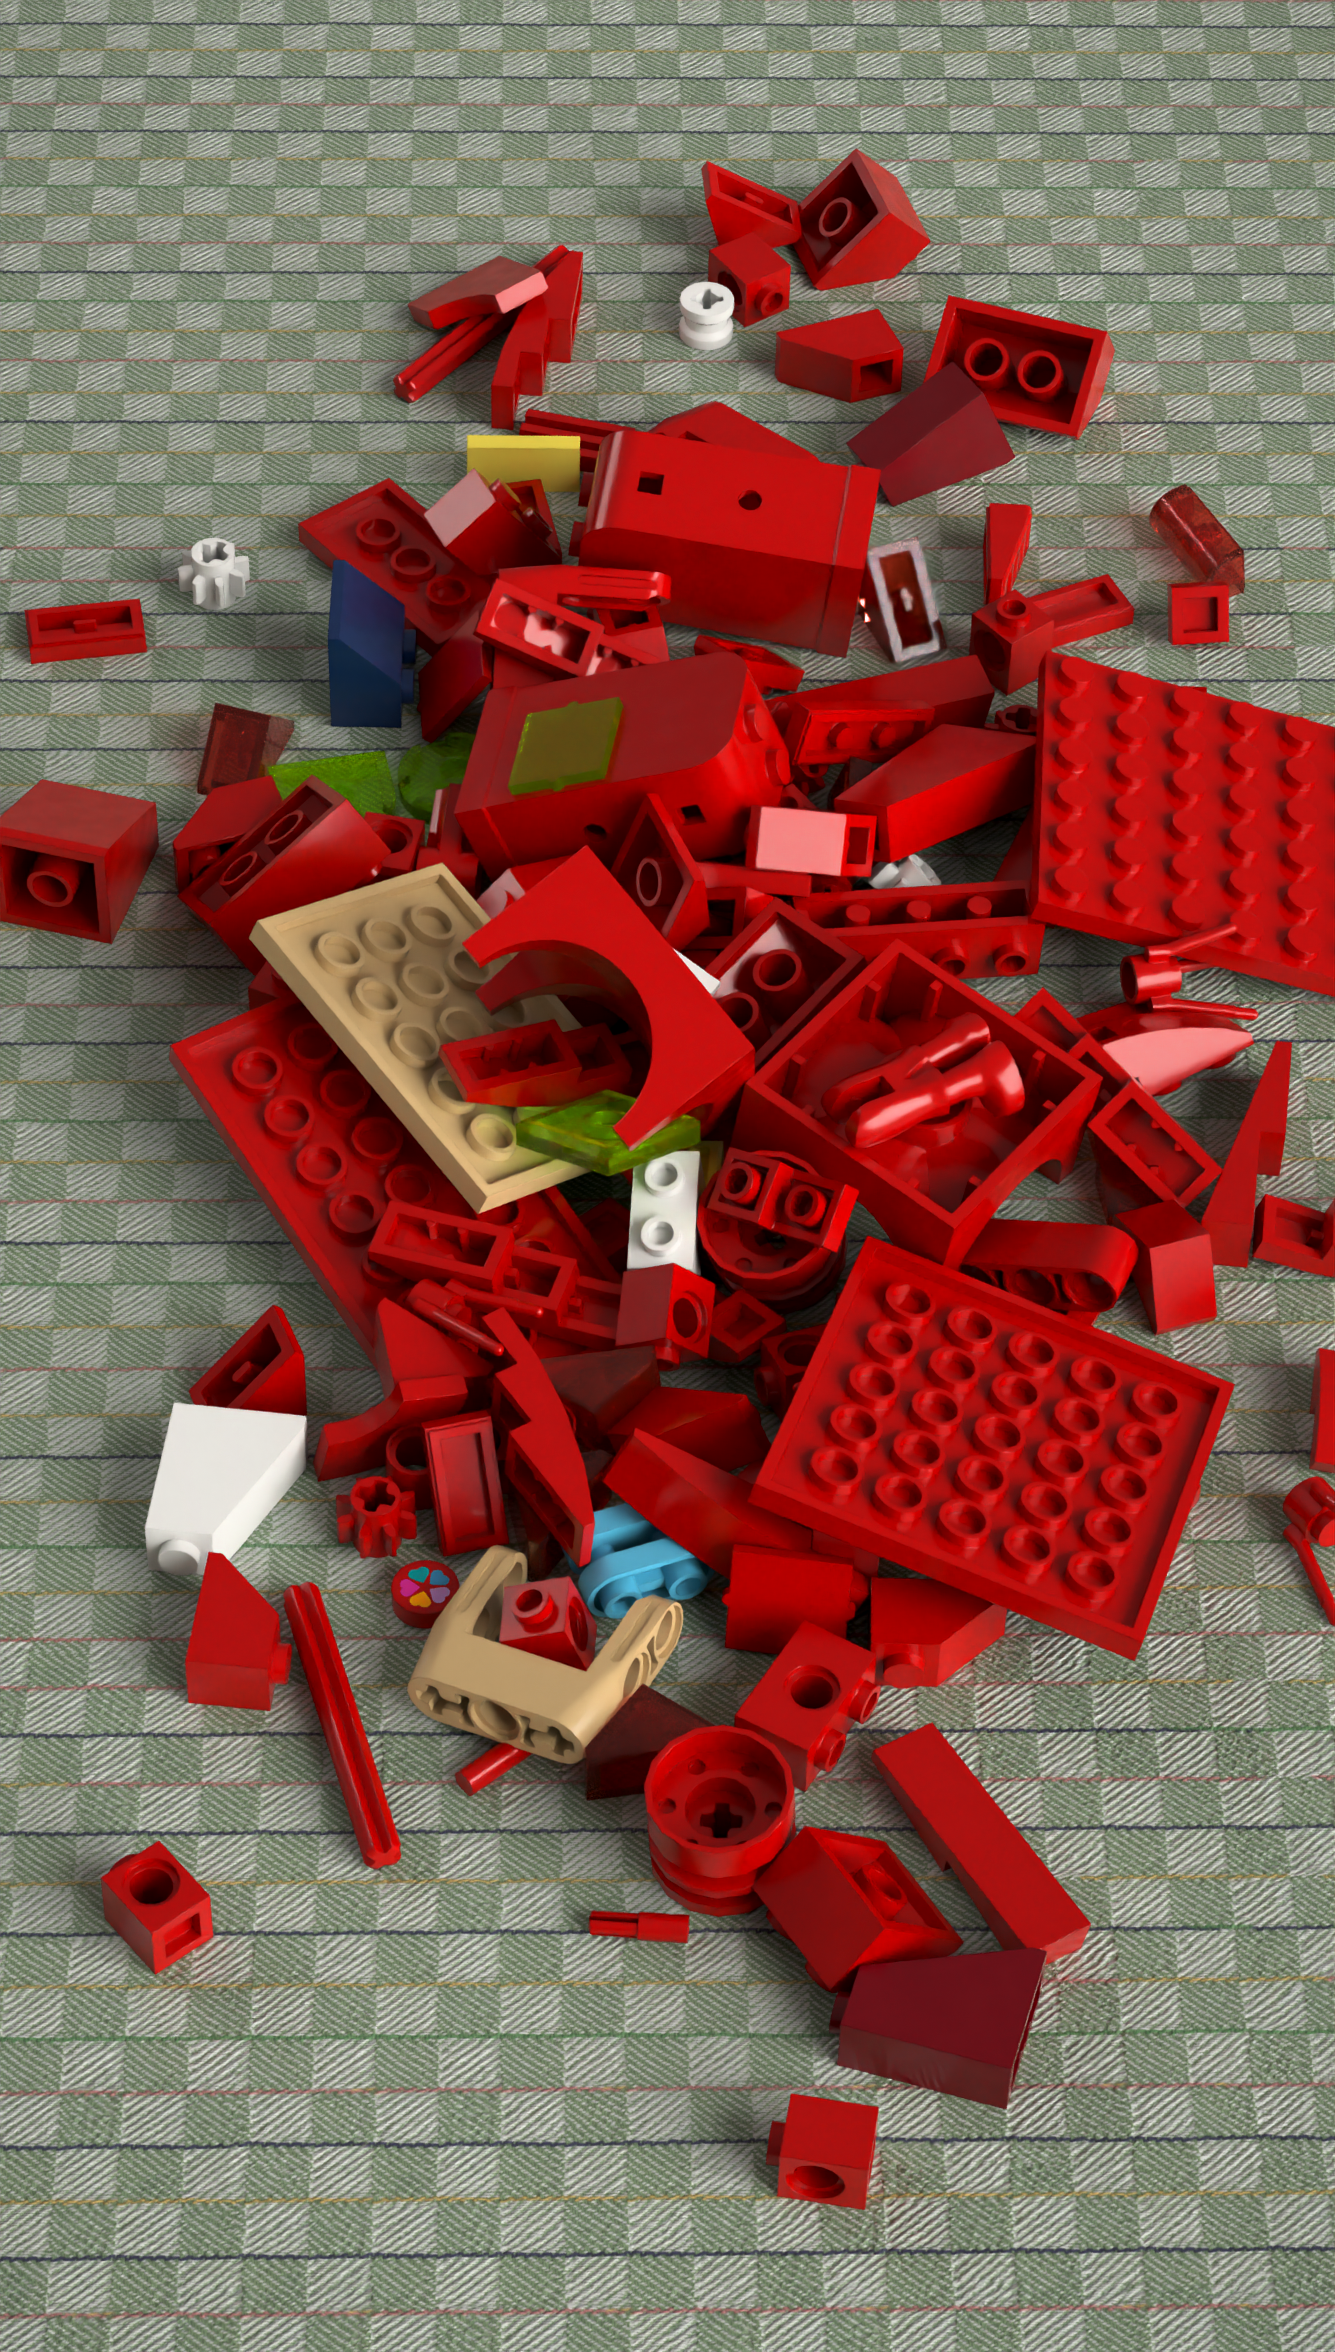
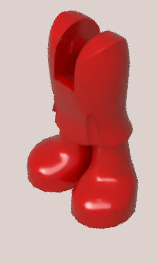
M966 1012L945 1022L941 1032L919 1046L911 1044L894 1059L837 1082L823 1094L821 1105L826 1114L835 1123L846 1124L844 1129L845 1136L851 1145L856 1149H863L886 1142L929 1118L949 1114L950 1106L965 1099L978 1097L983 1107L995 1117H1007L1024 1107L1025 1094L1018 1068L1004 1042L999 1039L991 1042L989 1027L985 1020L978 1014ZM951 1068L943 1074L940 1072L941 1070Z

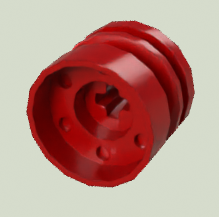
M757 1150L751 1152L780 1161L794 1169L820 1176L808 1162L785 1151ZM719 1169L712 1175L700 1196L697 1227L703 1247L710 1261L714 1264L721 1282L731 1294L742 1289L775 1313L788 1314L814 1305L834 1288L845 1268L848 1247L846 1233L844 1232L837 1253L782 1235L780 1236L787 1245L782 1249L775 1250L769 1241L773 1237L779 1236V1234L741 1222L707 1208L721 1171Z
M728 1725L695 1728L669 1741L652 1760L644 1783L652 1872L666 1895L690 1911L716 1917L749 1913L764 1905L752 1886L796 1837L795 1792L791 1767L776 1745L752 1730Z

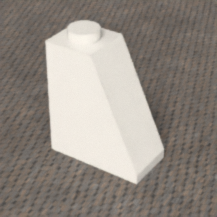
M174 1403L145 1524L148 1570L165 1571L178 1576L190 1574L204 1575L208 1552L222 1553L230 1560L306 1470L308 1463L306 1416Z

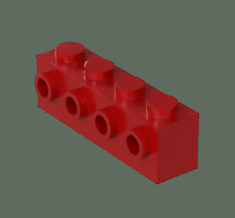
M1031 879L810 893V897L792 896V908L863 955L868 965L898 938L957 979L1038 974L1046 922L1030 918Z

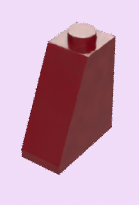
M953 361L846 442L856 461L855 465L881 470L878 491L892 507L1005 465L1015 458L984 393Z
M1025 1948L859 1966L851 1993L839 1990L830 2017L829 2033L839 2036L837 2065L1007 2110L1042 1994L1047 1951Z

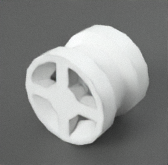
M698 282L687 286L681 292L679 303L680 311L683 315L679 323L681 340L686 345L699 350H715L726 346L733 336V322L730 318L734 309L732 292L727 287L714 282Z

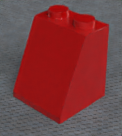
M41 779L0 816V921L112 944L159 847L156 802Z

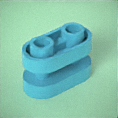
M628 1503L593 1512L595 1528L590 1563L578 1568L561 1546L570 1569L580 1575L578 1587L589 1611L599 1617L624 1618L636 1600L652 1594L669 1600L692 1598L704 1590L715 1572L711 1567L657 1529Z

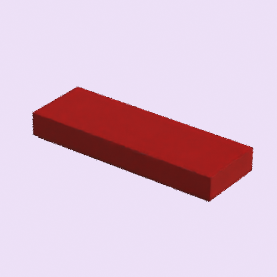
M923 700L796 701L784 737L785 745L789 751V764L886 763L928 734L936 709Z

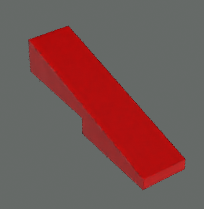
M498 578L492 583L472 634L557 680L665 662L663 659L604 634V625Z
M977 654L766 699L764 701H785L793 712L796 701L923 700L936 709L929 730H933L941 724L984 728L995 691Z
M1276 1041L1225 1162L1223 1171L1202 1217L1201 1225L1210 1233L1212 1262L1215 1265L1247 1268L1254 1222L1257 1174L1280 1175L1286 1136L1292 1042Z
M933 1722L873 1750L871 1760L942 1872L950 1868L953 1869L1004 1951L1025 1948L1047 1951L1045 1964L1047 1965L1082 1947L1091 1923Z

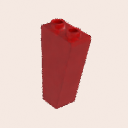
M941 724L834 798L835 811L877 816L873 861L893 863L1033 803L1036 736Z

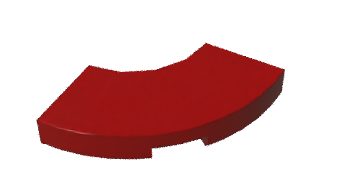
M455 1373L399 1380L391 1394L384 1401L371 1407L365 1413L350 1419L325 1424L322 1427L313 1460L318 1482L362 1473L385 1465L386 1444L389 1437L397 1429L409 1424L457 1415L468 1396L463 1374Z

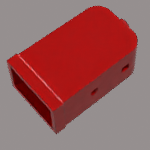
M626 430L614 432L603 438L600 443L595 472L583 473L578 506L586 507L587 512L585 522L574 521L568 556L579 557L578 566L651 571L670 576L672 579L670 603L656 606L663 622L814 649L817 653L846 658L865 568L881 470L858 465L847 467L643 431Z
M731 652L709 653L520 688L514 685L488 690L454 815L492 884L508 868L575 854L585 845L589 846L610 872L647 793H658L694 860L722 857L746 850L744 831L750 820L751 805L779 806L783 785H787L790 781L789 751L744 659Z

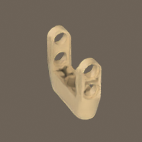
M500 1545L491 1546L434 1622L408 1682L407 1692L409 1697L421 1712L438 1722L501 1743H508L515 1748L566 1764L578 1763L624 1724L672 1654L682 1630V1606L678 1602L653 1594L636 1600L587 1671H583L496 1642L500 1636L504 1587L524 1584L526 1582L528 1566L525 1554Z

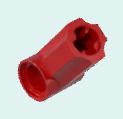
M450 783L448 787L436 790L427 846H420L416 871L443 862L476 901L480 896L483 866L454 815L462 784Z

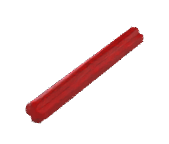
M564 245L556 246L531 267L541 270L544 278H546L572 251H569ZM527 302L504 314L488 313L466 318L394 376L395 388L393 391L398 398L403 397L408 403L416 402L514 323Z
M308 1581L299 1586L290 1585L283 1593L285 1600L284 1609L364 1864L371 1869H378L384 1865L392 1866L401 1858V1843L319 1587Z

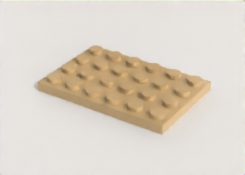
M443 862L257 920L249 939L477 1214L631 1157L638 1148L637 1146L629 1152L614 1134L612 1128L624 1117L638 1097L618 1101L551 1107H509L464 1101L438 1054L440 1045L552 1019L556 1020L562 1032L583 1027L555 994L541 995L518 1001L503 1008L492 1017L476 999L474 992L499 972L519 952L503 955L479 969L463 949L462 942L491 919Z

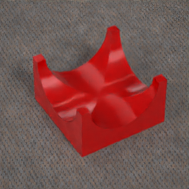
M585 845L462 942L463 949L479 969L503 955L520 951L499 972L474 992L476 999L491 1017L503 1008L527 998L551 994L570 995L591 1000L608 1008L621 1017L636 1032L649 1053L651 1059L650 1069L646 1082L635 1103L624 1117L612 1127L614 1134L629 1152L637 1146L638 1148L635 1151H688L739 1110L745 1083L755 1076V1047L588 845ZM634 1153L618 1168L620 1175L631 1188Z
M896 938L778 1051L755 1076L745 1083L730 1147L750 1153L757 1150L785 1151L808 1162L822 1177L847 1184L858 1190L859 1194L856 1200L876 1219L894 1246L957 1271L968 1250L989 1219L1010 1193L1031 1172L1038 1168L1041 1174L1059 1185L1073 1170L1103 1077ZM966 1012L978 1014L983 1018L989 1027L991 1042L999 1039L1004 1042L1010 1051L1024 1086L1025 1102L1024 1107L1020 1111L1007 1117H995L983 1107L978 1097H974L950 1106L949 1114L922 1121L886 1142L868 1148L856 1149L845 1136L844 1129L846 1124L835 1123L826 1114L821 1105L823 1094L837 1082L894 1059L911 1044L919 1046L941 1032L945 1022ZM951 1068L941 1070L940 1072L943 1074Z

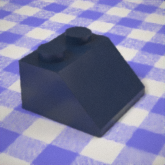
M333 560L328 627L331 727L401 728L403 704H414V669H405V664H416V629H405V605L347 561Z

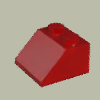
M856 148L798 205L802 236L796 243L792 244L813 286L820 291L894 278L909 262L918 256L931 240L898 178Z
M804 1826L752 1886L769 1909L766 1912L769 1923L778 1933L795 1943L807 1959L805 1969L809 1976L820 1987L831 1993H838L839 1990L851 1993L859 1966L947 1957L955 1953L964 1943L889 1845L882 1840Z

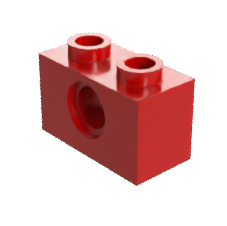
M804 1620L735 1714L734 1727L752 1730L776 1745L791 1767L793 1786L806 1792L821 1770L830 1772L835 1767L844 1750L846 1734L856 1721L864 1724L873 1713L881 1691L880 1686L875 1684L877 1654Z

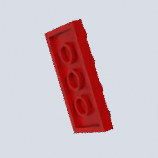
M390 478L298 523L299 541L329 568L333 570V560H345L405 605V629H416L417 644L432 657L478 609L482 611L492 583L497 578V573L476 575L447 550L423 515L427 509Z

